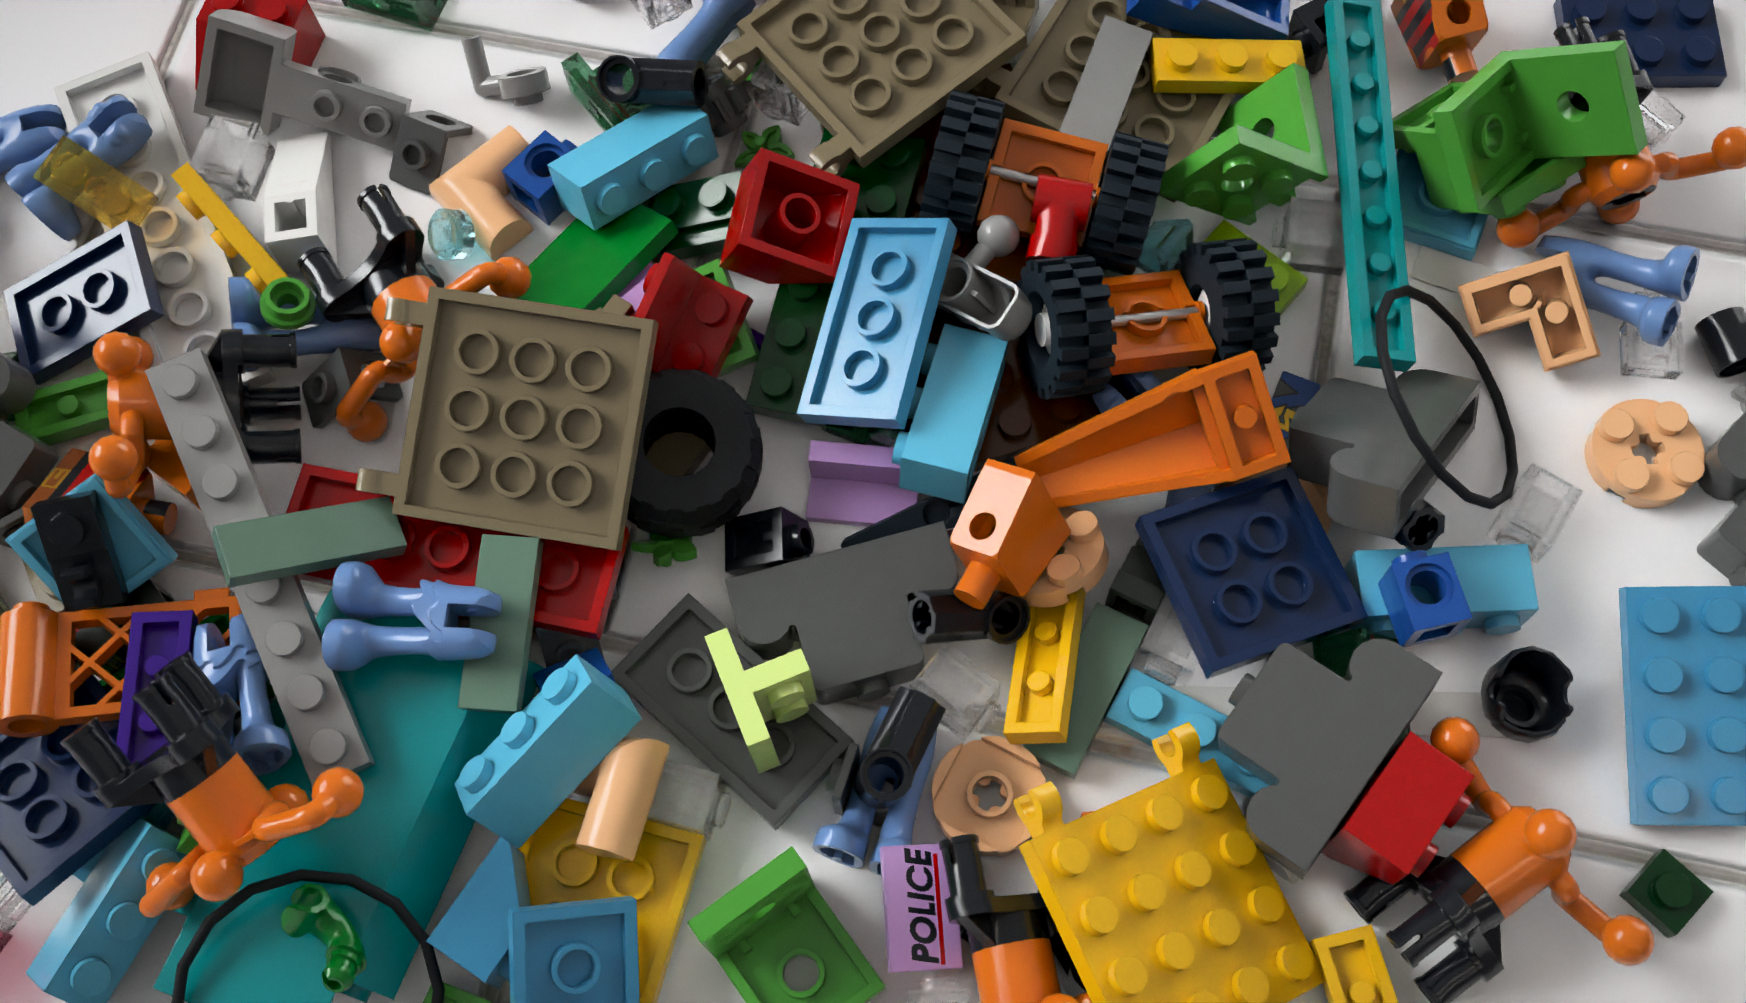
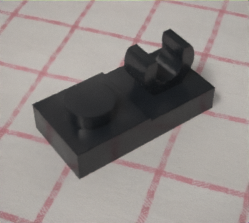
M96 490L38 501L31 506L30 509L65 611L77 612L125 603L130 595Z

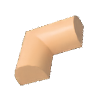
M510 125L429 184V191L432 197L493 261L533 231L531 224L505 198L510 193V189L502 170L529 145L521 134Z
M1569 250L1458 285L1473 337L1529 321L1545 372L1601 356Z
M624 737L578 785L573 792L581 796L591 797L575 844L576 847L600 857L633 861L670 745L656 739Z

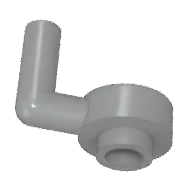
M473 35L461 39L473 88L477 95L482 97L501 95L503 99H513L514 106H525L544 100L542 92L551 88L546 67H530L491 76L481 35Z

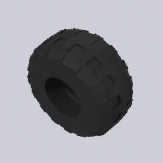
M672 368L650 374L627 519L635 524L637 528L650 534L662 535L672 539H683L692 536L700 537L715 532V529L727 522L729 523L740 514L744 505L750 501L757 487L762 469L763 444L760 427L758 428L753 410L748 402L735 391L734 387L724 380L708 375L707 372L694 369L679 370ZM674 432L692 433L703 439L712 450L713 456L708 464L695 474L678 477L666 475L654 468L646 458L647 452L653 443L662 436Z

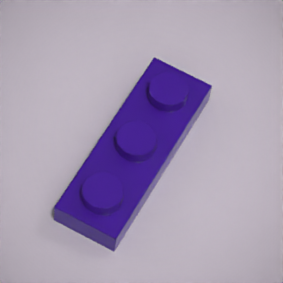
M193 610L132 612L116 742L130 761L138 759L141 762L168 742L140 705L135 703L131 697L141 689L147 688L148 684L156 679L153 675L186 651H189L192 655L193 637L198 625V618Z

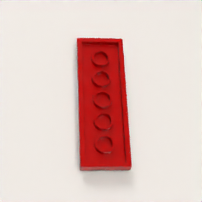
M303 463L286 513L380 498L388 495L355 490L358 473ZM390 496L391 501H392V504H393V502H394V496ZM397 515L407 543L404 554L362 563L372 566L385 584L396 587L421 588V579L431 582L441 580L453 585L475 586L482 534L531 536ZM625 526L621 551L540 538L544 542L533 627L600 640L630 536L627 526ZM338 567L299 574L298 577L300 580L333 586V578Z

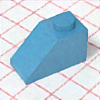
M500 836L426 940L430 945L477 978L499 990L506 980L510 982L508 908L531 906L524 854Z

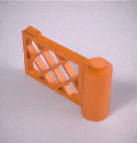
M228 587L195 590L194 600L61 613L50 610L47 604L41 602L27 601L14 605L11 610L4 612L0 616V734L20 738L39 737L55 732L59 726L85 724L95 717L101 722L119 720L121 702L118 701L122 699L124 678L119 681L100 666L123 644L128 646L132 612L193 610L198 618V624L206 616L229 614L230 622L231 617L242 614L236 596H231V590ZM125 624L121 629L117 626ZM103 627L113 636L90 658L75 647L76 629ZM228 629L222 635L226 646L230 645ZM75 659L82 664L76 671ZM93 673L113 688L97 704L74 707V691ZM240 700L236 702L238 706H240Z

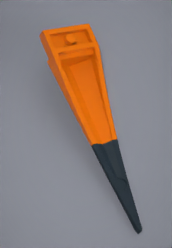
M1251 350L1200 369L1194 368L1002 462L1036 472L1057 508H1064L1142 494L1236 481L1289 463L1291 459L1257 354ZM980 473L972 477L964 504L930 496L846 537L841 543V548L944 521L946 529L954 528Z

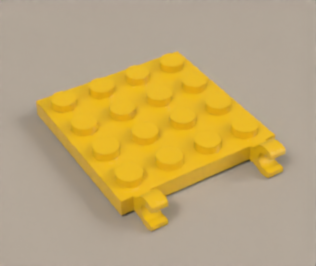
M1190 722L1169 730L1167 734L1152 740L1154 751L1166 767L1170 778L1067 824H1063L1062 821L1063 805L1060 794L1051 781L1029 790L1027 794L1013 800L1020 819L1026 825L1032 837L1031 840L1018 847L1092 1003H1287L1324 982L1318 961L1262 851L1256 847L1255 842L1246 831V820L1216 760L1212 758L1206 762H1200V740Z

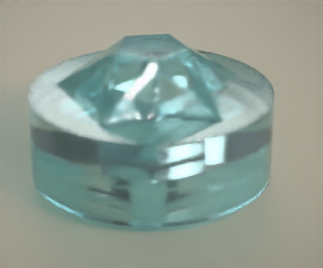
M439 209L432 215L428 225V241L431 250L437 258L443 261L464 260L471 254L475 243V229L472 219L464 210Z

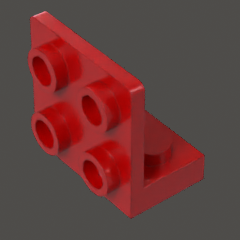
M665 252L660 262L655 263L649 269L643 284L645 294L636 313L630 315L653 319L659 323L651 371L657 373L660 370L672 368L679 370L694 369L707 372L708 375L718 378L753 303V299L746 294L699 274L678 257Z

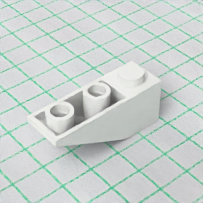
M328 131L278 139L263 196L265 244L286 273L300 271L297 266L298 259L303 253L315 247L328 249L332 260L337 266L331 135Z

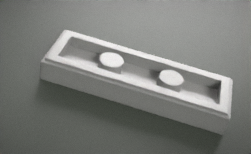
M1105 15L1059 132L1109 144L1108 153L1153 32Z

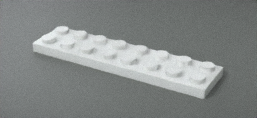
M145 51L56 86L53 89L69 133L87 118L88 112L92 110L96 103L106 102L116 95H122L131 101L137 108V113L147 119L153 130L152 136L132 158L97 181L89 188L104 233L126 220L142 227L165 316L139 330L141 338L150 345L153 351L154 361L151 367H154L198 347L207 354L221 329H232L228 277H237L229 256L210 236V234L217 230L216 226L206 215L197 221L176 197L183 189L173 179L171 174L186 162L196 171L197 169L157 64L151 54ZM272 367L259 368L256 371L242 374L243 383H249L250 388H259L276 381Z

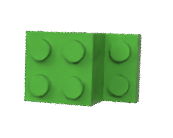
M1451 82L1392 118L1395 149L1405 150L1408 154L1416 153L1431 204L1437 208L1457 210L1460 214L1480 213L1493 215L1496 219L1514 217L1525 211L1526 204L1543 193H1549L1563 187L1568 177L1586 167L1584 157L1536 158L1481 211L1460 212L1454 190L1449 184V171L1440 140L1435 134V121L1432 112L1466 82Z

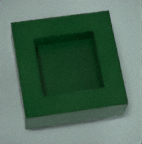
M1662 849L1654 853L1621 891L1619 896L1664 936L1670 938L1676 936L1714 891L1668 851Z

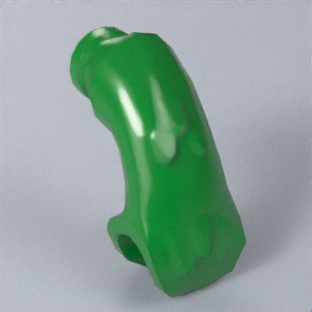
M304 884L296 888L291 896L292 905L286 906L281 914L282 929L290 937L298 938L309 933L320 939L327 947L325 956L327 960L326 968L321 974L322 983L331 992L339 993L346 991L352 987L355 977L366 969L367 960L364 946L351 921L333 901L324 887L318 884Z

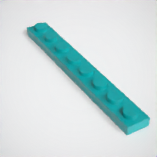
M1327 0L1324 5L1354 366L1381 369L1377 355L1375 315L1386 291L1409 285L1381 1ZM1408 296L1395 299L1387 315L1388 351L1394 371L1407 372L1416 363L1411 302Z

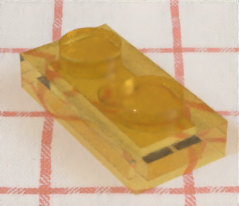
M65 135L61 137L33 175V178L111 229L126 220L140 226L159 200L153 193Z

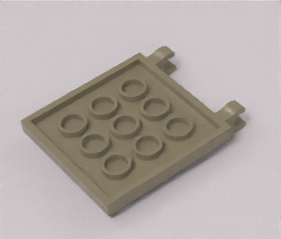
M768 0L736 23L741 37L725 44L716 55L725 65L722 68V72L734 85L744 81L752 73L757 61L761 58L833 136V138L818 145L809 153L808 156L816 165L815 167L841 176L852 159L864 169L946 107L952 90L966 93L1027 48V35L992 0Z
M1057 0L1013 70L1010 72L1000 67L968 92L988 99L994 97V100L1004 102L1003 116L1011 120L1059 132L1105 15L1153 32L1152 38H1216L1186 34L1126 15L1127 0ZM1147 48L1116 131L1169 144L1168 156L1165 162V171H1167L1211 140L1236 94L1153 93ZM1159 191V196L1175 203L1176 200L1161 195Z
M434 286L429 288L427 303L388 297L384 320L393 321L397 325L423 328L399 473L359 467L355 490L394 496L392 514L621 551L659 323L653 319Z

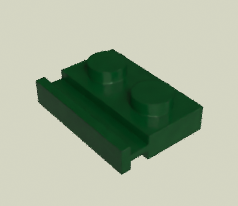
M742 170L671 185L649 198V208L671 219L679 231L652 260L654 264L660 262L665 252L682 260L723 251Z

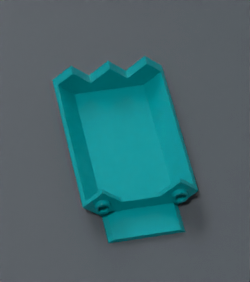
M332 589L329 590L316 616V621L322 635L325 627L332 619H354L339 610L335 604ZM416 616L354 619L377 626L425 627ZM397 655L376 658L355 671H337L375 761V765L356 773L360 776L364 786L363 801L360 807L347 817L331 818L318 828L280 839L267 852L243 868L244 880L239 891L248 884L299 869L354 874L399 898L425 931L475 823V820L466 815L454 782L459 778L466 763L473 757L481 755L500 735L504 724L513 714L463 711L458 708L464 660L437 661L429 655ZM530 659L528 660L522 710L530 703V699L537 688L532 673L544 669V667ZM275 696L270 706L275 726L287 732L291 743L292 756L277 771L256 776L267 790L284 783L297 785L307 793L309 801H312V784ZM308 881L295 882L254 894L213 926L189 967L184 1001L188 1003H331L335 993L327 990L321 979V974L326 968L327 960L325 956L327 947L312 934L308 933L302 937L295 938L290 937L282 929V912L286 906L292 905L291 896L296 888L307 883L318 884L324 887L333 901L351 921L365 949L366 969L355 977L351 988L340 993L365 1003L368 1002L372 992L394 1000L419 946V942L392 908L349 885ZM194 894L192 900L181 909L174 910L187 916L153 986L154 989L173 996L178 962L205 917L227 900L220 902L205 901Z

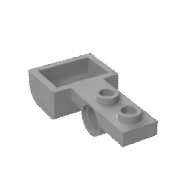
M230 9L216 10L208 16L194 113L267 136L280 127L281 117L285 116L394 151L401 116L410 112L412 99L362 84L359 76L344 69L330 66L312 68L293 62L292 56L297 30L292 27L246 12Z

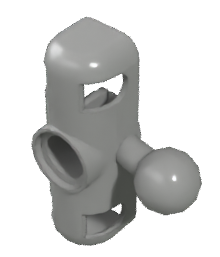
M991 215L982 221L977 231L978 243L965 258L951 252L937 307L953 315L964 325L974 326L984 332H988L999 340L1008 341L1018 338L1026 331L1031 322L1033 310L1028 296L1017 285L985 269L994 257H1006L1015 251L1020 241L1019 228L1009 216ZM1011 289H1012L1013 291H1015V295H1014V298H1013V299H1012V291H1011Z

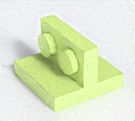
M727 628L704 636L758 773L760 774L781 765L765 722L776 719L777 723L792 721L809 711V704L818 701L810 668L802 649L799 648L744 671Z

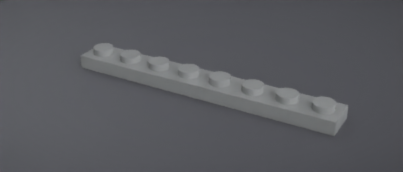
M198 347L145 370L210 534L212 535L213 527L216 525L273 516L207 354ZM298 575L232 587L312 786L316 778L327 769L343 767L357 773L375 765L337 671H332L328 668L323 659L321 649L323 635Z

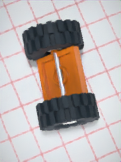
M952 90L934 145V152L923 191L924 195L919 218H950L958 229L957 232L971 235L976 218V225L980 226L982 221L991 215L1009 216L1017 224L1019 236L1029 239L1030 235L1034 233L1036 224L1030 222V216L1039 173L1093 183L1084 232L1078 231L1077 251L1080 252L1082 248L1081 255L1087 254V257H1093L1096 260L1095 267H1101V269L1123 275H1133L1138 259H1140L1144 241L1149 231L1150 221L1155 210V203L1165 171L1169 144L1115 131L1104 165L1109 144L1004 118L996 147L1005 103Z
M1247 238L1191 243L1187 245V250H1182L1179 254L1181 263L1175 264L1174 270L1103 278L1104 273L1101 267H1095L1096 260L1091 256L1087 257V254L1029 260L1026 262L1027 266L1021 269L1020 275L1022 280L1017 282V286L1028 296L1033 310L1031 322L1026 331L1020 336L1021 344L1018 346L1020 357L1025 359L1023 366L1026 377L1031 376L1030 387L1033 392L1038 391L1039 398L1046 400L1097 394L1106 389L1105 383H1110L1112 375L1186 366L1189 370L1194 368L1200 369L1251 350L1257 354L1263 372L1266 369L1265 364L1271 363L1274 357L1270 348L1277 347L1279 336L1274 332V328L1280 325V313L1275 312V301H1280L1278 289H1272L1271 281L1275 278L1272 266L1265 267L1267 255L1263 249L1257 250L1258 243L1254 240H1247Z

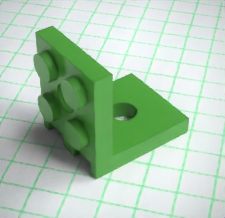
M1625 40L1501 51L1432 112L1435 121V134L1442 146L1449 171V184L1454 190L1460 212L1481 211L1536 158L1638 155L1648 145ZM1568 91L1581 94L1588 102L1589 111H1581L1575 108L1569 100Z
M1292 63L1229 106L1219 124L1220 135L1165 171L1161 180L1160 193L1165 197L1183 202L1188 206L1197 207L1223 216L1225 219L1250 226L1257 221L1256 211L1269 203L1281 207L1296 198L1295 187L1309 178L1318 182L1329 178L1308 69ZM1274 126L1273 137H1268L1267 133Z
M793 846L687 922L700 943L719 962L746 1003H868L886 990L882 980L816 889L807 866ZM798 957H807L818 965V980L809 990L802 992L794 991L786 985L784 978L785 969L792 960Z

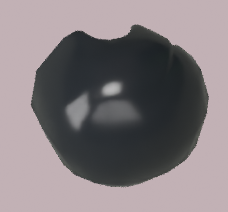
M1528 646L1510 651L1493 664L1483 678L1481 699L1485 717L1490 720L1491 725L1510 739L1532 743L1554 736L1566 722V718L1574 711V707L1568 703L1567 689L1573 681L1570 669L1553 652L1536 646Z

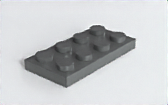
M688 593L611 671L615 683L622 687L631 698L774 830H777L830 773L835 759H843L845 757L849 743H854V740L813 703L809 704V711L792 721L777 723L776 719L765 722L781 765L759 774L704 637L727 627ZM727 628L744 671L766 662Z

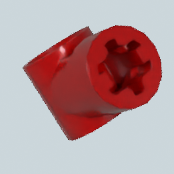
M1039 173L1030 216V222L1036 224L1034 233L1029 237L1025 258L1027 262L1036 259L1077 255L1078 231L1084 232L1093 183Z

